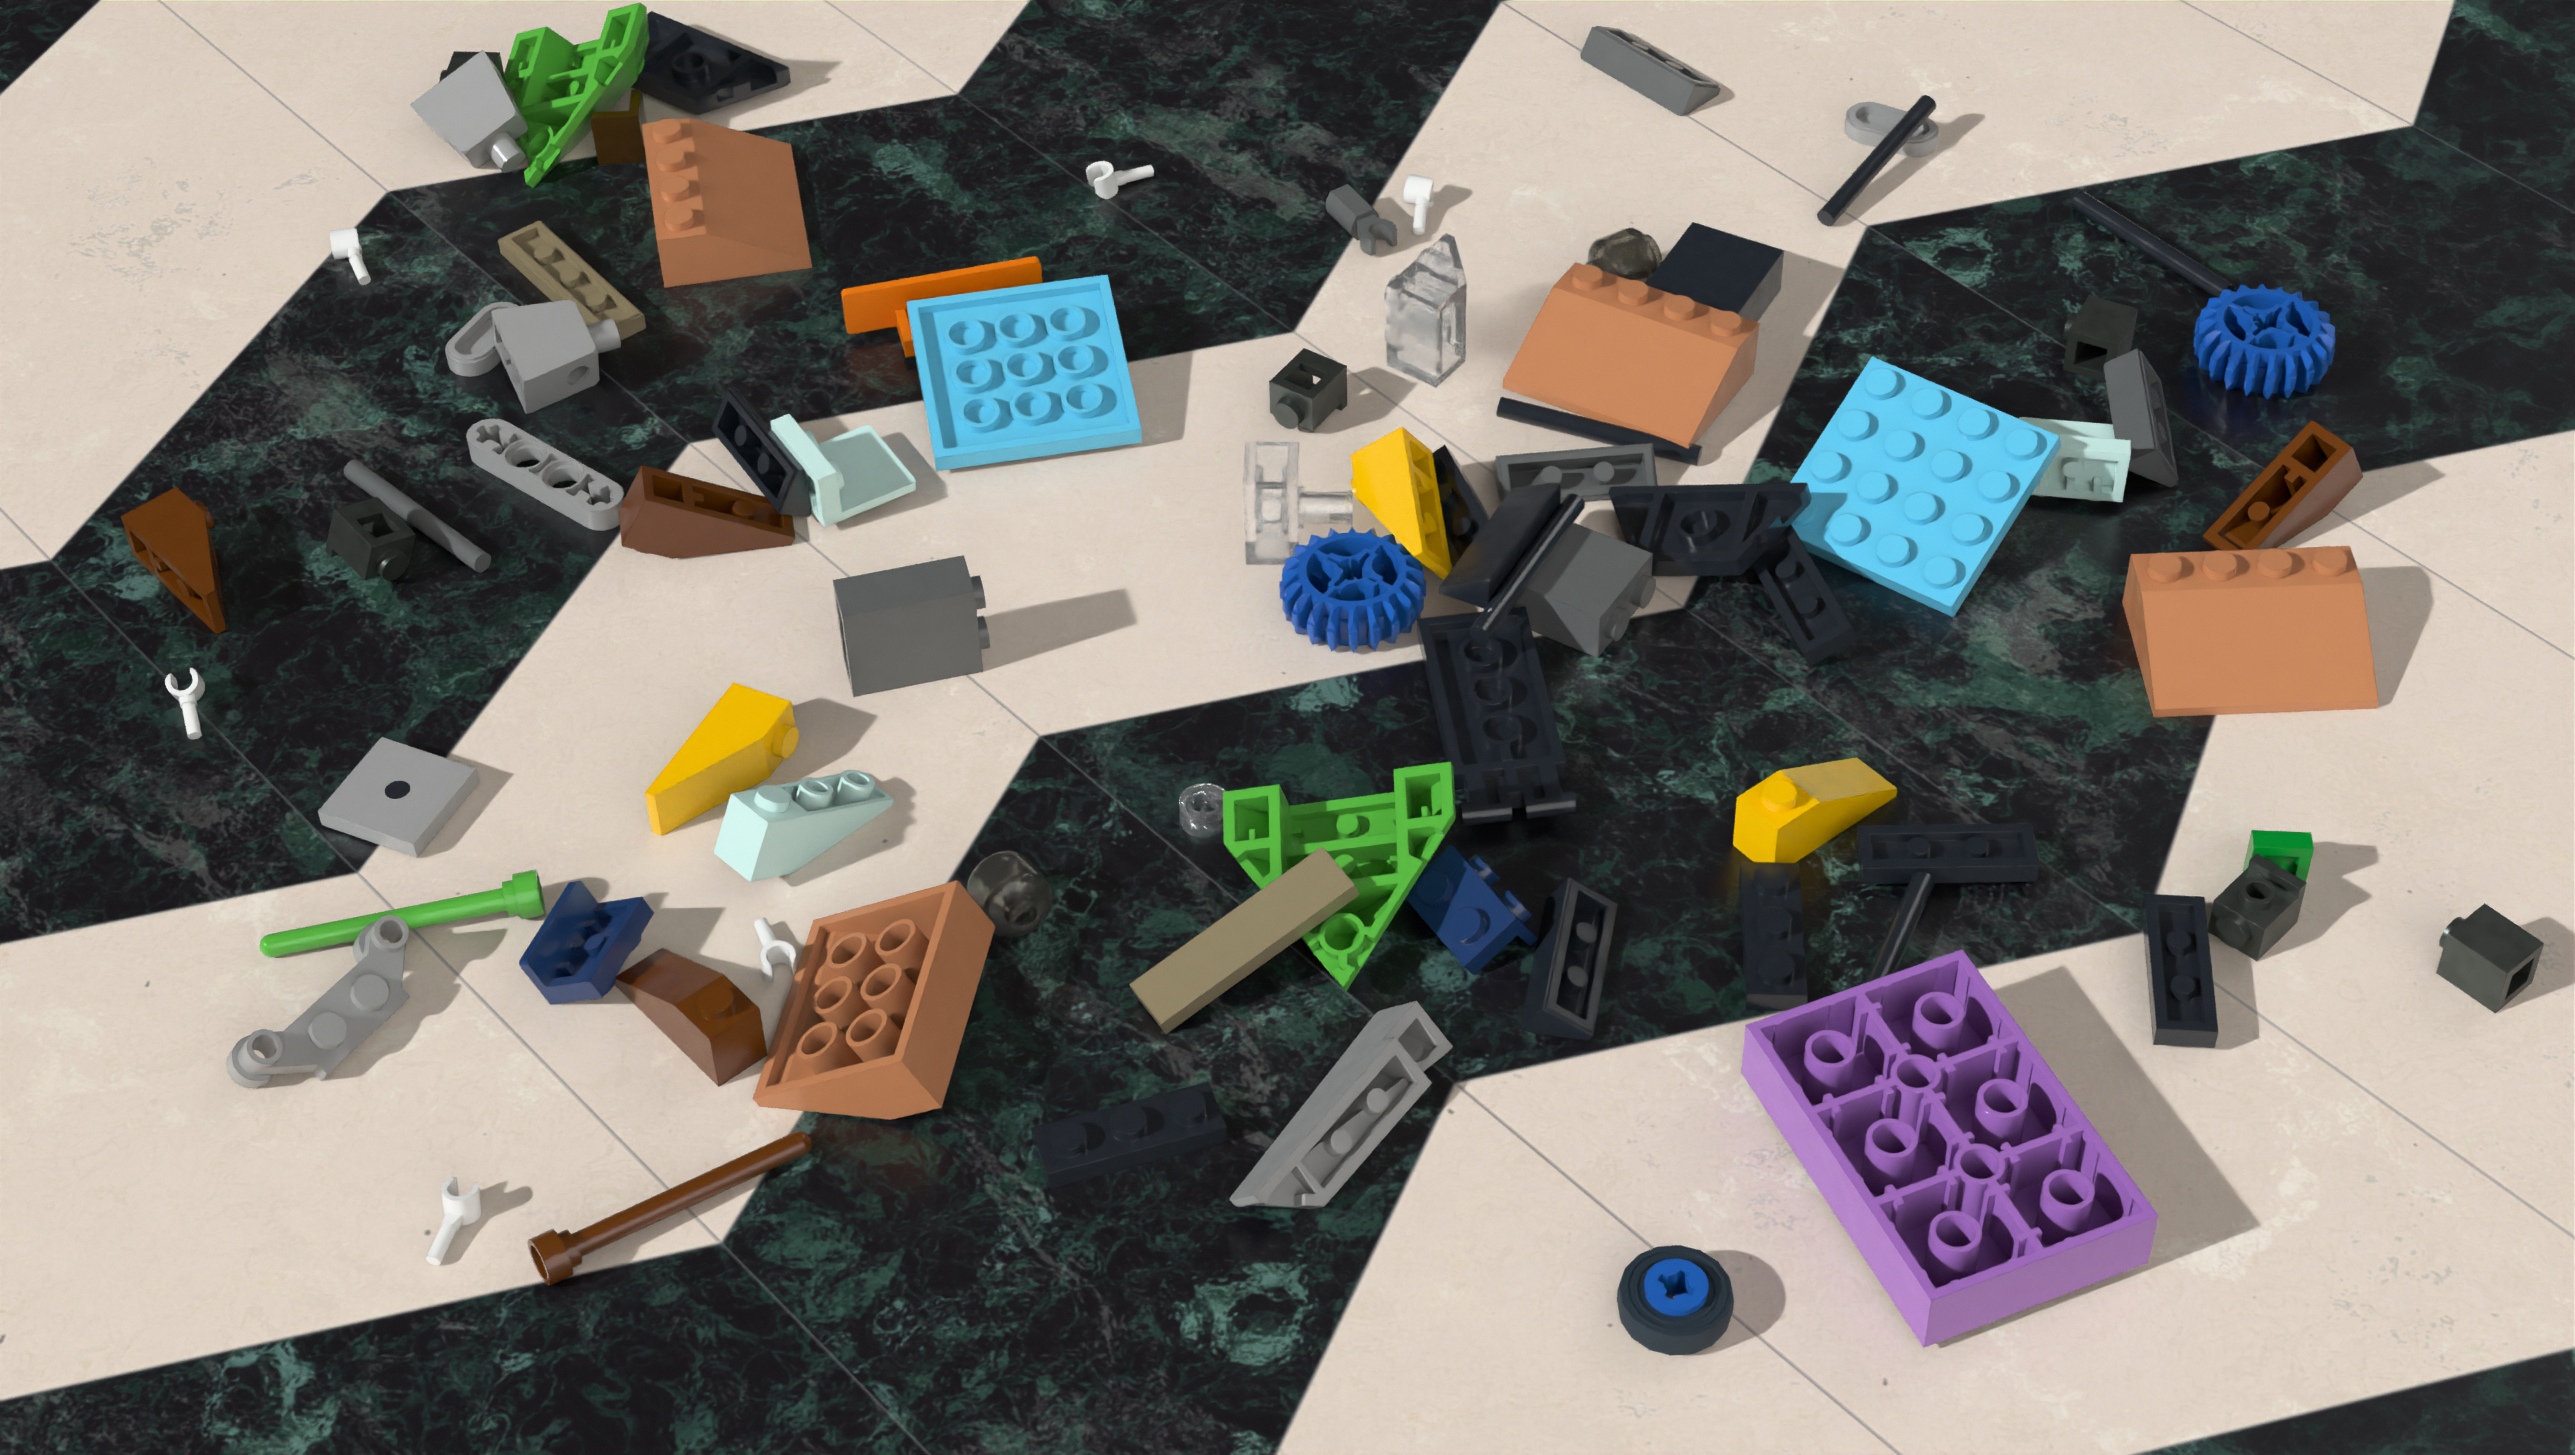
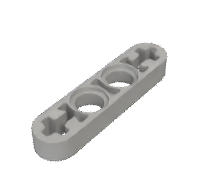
M492 418L485 419L473 424L468 429L466 438L470 456L477 466L586 528L605 531L620 525L619 509L625 497L622 487L615 481L507 421ZM523 461H540L538 464L526 468L516 466ZM566 480L577 482L571 487H552L554 484Z

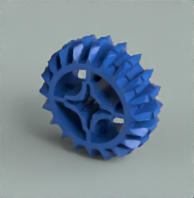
M2262 283L2257 289H2250L2241 284L2237 292L2222 290L2219 298H2209L2207 306L2201 310L2200 317L2197 318L2194 331V355L2199 358V368L2210 372V380H2224L2226 390L2234 388L2243 389L2246 397L2252 392L2262 393L2267 400L2272 393H2279L2285 398H2289L2293 390L2306 393L2310 384H2320L2322 376L2325 375L2329 365L2332 364L2335 352V327L2330 324V314L2319 311L2317 301H2303L2302 292L2289 294L2283 291L2282 286L2277 290L2267 289Z
M1352 526L1348 533L1339 534L1330 528L1326 538L1311 535L1308 545H1296L1292 557L1285 559L1282 581L1279 582V591L1286 621L1292 622L1296 634H1307L1312 645L1327 641L1331 651H1334L1340 645L1349 646L1354 654L1358 646L1368 645L1376 651L1380 641L1384 640L1388 643L1396 644L1400 633H1411L1412 625L1418 618H1421V612L1424 609L1426 580L1424 579L1423 567L1420 561L1402 544H1397L1393 534L1378 537L1374 528L1370 529L1367 533H1357Z

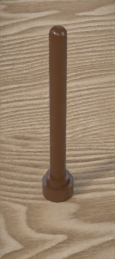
M795 1131L572 1234L567 1229L559 1233L554 1229H550L528 1239V1248L534 1265L546 1285L555 1284L572 1276L573 1268L582 1264L583 1256L806 1154L812 1145L811 1138L806 1132Z

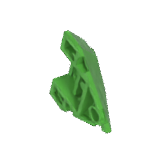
M636 3L608 10L600 39L573 45L547 26L516 34L504 72L506 86L513 90L514 101L528 126L527 131L517 139V142L525 157H527L529 167L524 171L526 184L534 188L592 130V113L609 112L637 81L638 75L644 66V55L649 42L647 7L643 4Z
M1451 761L1393 769L1394 792L1290 806L1280 784L1223 792L1224 845L1261 890L1322 846L1355 884L1359 896L1300 937L1345 992H1347L1456 819L1454 772Z

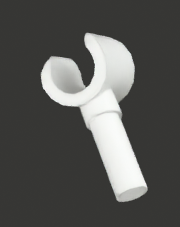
M1098 161L1087 167L1086 175L1089 185L1095 188L1096 194L1103 199H1110L1118 192V186L1124 185L1127 182L1153 177L1154 170L1152 165H1147L1126 171L1114 172L1112 164L1106 161Z
M1410 174L1405 183L1404 202L1415 204L1413 233L1420 236L1425 233L1428 207L1431 208L1435 201L1434 193L1432 192L1434 181L1430 177Z
M355 228L331 230L330 242L334 259L349 258L359 284H368L371 278L362 260V248L359 244L357 230Z
M190 668L192 684L188 689L179 691L177 680L172 673L165 678V685L167 690L180 702L187 736L189 739L194 740L202 736L196 706L197 701L204 694L205 683L196 670Z
M766 918L757 919L754 927L763 945L760 954L763 979L768 983L774 982L771 967L777 963H784L790 966L794 976L797 970L794 947L786 941H776Z
M449 1178L442 1184L441 1193L445 1216L441 1222V1228L426 1256V1261L430 1264L440 1265L455 1233L459 1231L460 1227L470 1225L481 1217L482 1205L479 1184L477 1182L474 1183L472 1190L464 1196H459L457 1178Z

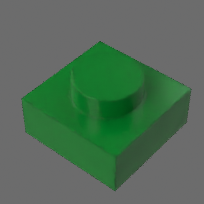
M2251 830L2243 872L2248 868L2250 859L2257 853L2306 882L2314 851L2311 832Z

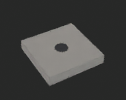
M381 737L318 810L321 825L418 858L480 783L477 768Z

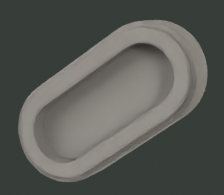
M1861 102L1847 110L1844 130L1846 135L1853 141L1876 148L1908 111L1875 102ZM1927 118L1896 154L1907 157H1923L1931 154L1937 147L1939 133L1937 124Z
M510 302L489 304L448 341L445 347L450 370L457 375L466 377L479 376L492 370L501 361V358L494 344L491 311L517 307L518 305Z

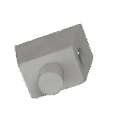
M483 50L410 104L424 123L474 168L482 166L492 158L500 170L507 173L516 169L525 159L524 152L515 140L527 131L528 126L500 72Z
M571 300L509 307L491 311L494 344L526 414L596 385L600 380L598 354L621 347L620 335L612 318L586 325L576 303Z

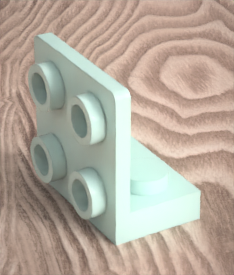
M790 414L770 421L772 431L804 468L811 511L824 527L916 490V480L870 425H864L818 444L810 430L803 431Z
M2028 417L2019 418L2060 436L2061 442L2060 450L2031 495L2088 499L2091 501H2123L2131 456V440L2115 439L2113 424Z

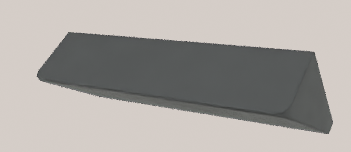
M1592 27L1580 55L1583 61L1680 116L1689 114L1718 96L1721 90L1716 83L1617 28Z
M2137 348L2106 362L2103 367L2115 439L2131 440L2129 471L2165 486L2173 487L2178 485L2177 480L2179 479L2162 383L2143 352Z
M1653 443L1496 456L1493 465L1500 504L1511 489L1545 483L1561 484L1560 504L1571 493L1579 495L1584 502L1610 500V487L1658 486Z

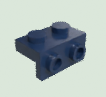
M1451 844L1422 871L1408 893L1406 900L1463 967L1475 975L1517 935L1529 946L1539 938L1525 923L1532 916V913L1509 889L1501 896L1493 887L1500 879L1496 872L1477 853L1468 860Z
M582 881L569 882L522 955L519 965L550 1005L603 998L613 988L616 982L615 977L629 954L639 945L642 938L641 934L654 915V912L643 897L598 903Z

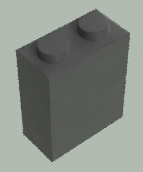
M1573 523L1513 608L1526 607L1533 632L1598 658L1612 640L1618 641L1621 639L1627 629L1629 619L1639 607L1644 609L1651 601L1656 587V579L1651 577L1653 553Z
M964 555L833 580L843 659L853 697L983 672L981 649L990 648V640L984 616H977V609L986 608L985 594L980 575L970 577Z

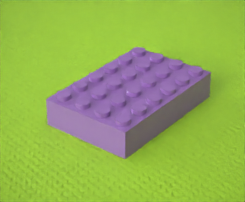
M1963 949L1746 1025L1742 1075L1923 1348L2149 1262L2159 1215Z

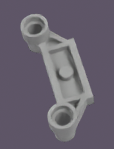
M385 915L376 922L368 924L358 935L353 945V954L358 964L284 1031L273 1032L268 1029H260L240 1039L229 1053L226 1063L227 1071L232 1080L246 1088H258L267 1084L275 1074L313 1072L322 1081L411 997L402 989L405 949L409 938V928L406 922L398 916ZM253 1050L261 1052L265 1058L257 1056Z

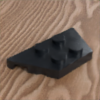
M651 11L647 14L649 42L644 55V66L638 75L637 81L631 88L641 89L645 94L695 115H700L787 86L791 83L788 66Z
M1807 482L1616 486L1609 489V495L1626 543L1653 553L1651 576L1742 575L1806 509L1812 499Z

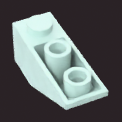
M846 770L840 774L818 778L806 777L796 782L774 786L762 785L758 789L731 793L713 853L749 882L793 874L890 808L894 798L878 787L871 776L858 770Z

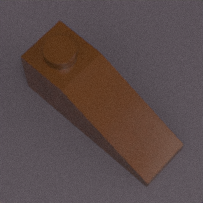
M2311 420L2202 535L2204 541L2220 551L2278 548L2326 517L2363 478L2353 447Z
M641 465L619 509L621 543L623 547L671 559L791 546L795 540L792 515L779 514L764 496Z
M175 487L122 515L121 519L133 556L217 635L227 630L216 550L210 530L214 528V521L206 506L199 500L191 501L181 490Z
M661 948L615 977V986L718 1087L768 1055L760 1008L724 974Z

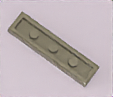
M541 221L532 223L498 240L500 253L553 302L562 300L575 302L586 325L612 318L617 326L620 340L646 329L644 314Z
M1322 846L1129 985L1136 997L1165 1034H1167L1359 896L1358 890L1351 879Z

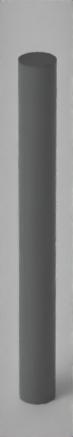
M352 460L347 463L344 468V476L372 497H379L393 512L476 572H483L489 567L491 556L360 461Z

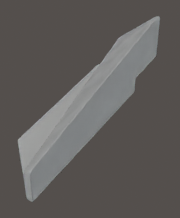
M1417 1001L1380 1010L1371 1018L1232 1194L1229 1200L1236 1207L1267 1206L1314 1209L1324 1207L1432 1084L1424 1074V1071L1453 1047Z

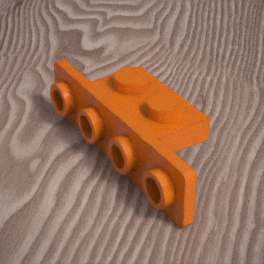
M1037 256L843 289L841 297L847 333L856 334L897 326L905 357L915 356L907 301L1043 283L1041 263Z

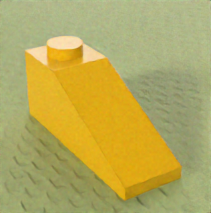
M1400 427L1350 455L1354 476L1351 479V488L1357 500L1363 506H1367L1417 560L1441 579L1445 580L1452 567L1433 454L1429 448L1405 428Z
M733 682L646 790L645 798L652 833L663 836L729 800L731 793L746 791L768 779L783 759H788L794 753L798 744L799 731L795 727L792 701Z
M1857 757L1779 770L1737 797L1733 846L1753 862L1796 863L1897 796V788Z

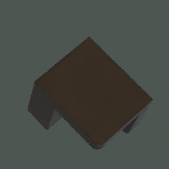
M641 89L631 90L629 111L592 113L591 127L598 165L646 162L642 124H646L647 121Z

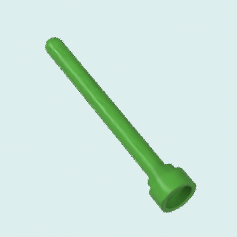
M534 869L512 874V880L502 882V888L272 933L264 936L259 946L260 951L265 956L277 957L352 942L356 940L368 924L376 922L385 915H395L402 918L408 925L409 930L507 911L508 916L519 914L521 919L545 915L544 897L538 872Z

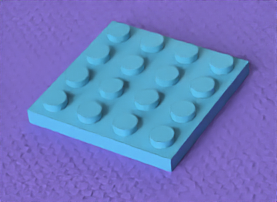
M1108 274L907 301L909 324L936 471L1142 443V428Z
M1871 357L1790 482H1807L1812 497L1811 503L1791 525L1808 552L1954 618L2060 450V436L1875 357Z

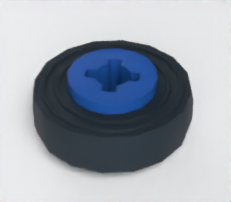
M1681 1245L1657 1246L1639 1254L1625 1268L1617 1290L1620 1321L1631 1338L1651 1351L1671 1356L1695 1354L1713 1346L1726 1332L1734 1306L1730 1277L1720 1263L1701 1250ZM1669 1294H1677L1673 1299L1666 1297Z

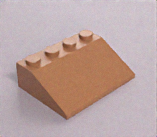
M692 118L677 120L661 119L654 123L642 124L656 239L665 288L812 268L791 144Z
M1575 262L1552 287L1503 379V388L1587 418L1647 432L1689 449L1692 444H1696L1753 375L1760 323L1740 317L1737 313L1731 311H1722L1695 302L1686 296L1674 295L1647 286L1638 280H1629L1602 271L1593 265H1583Z
M2350 546L2131 554L2122 603L2153 717L2377 709L2379 700L2364 589Z
M958 880L813 920L753 1096V1100L759 1107L889 1120L942 1108L995 930L993 922Z

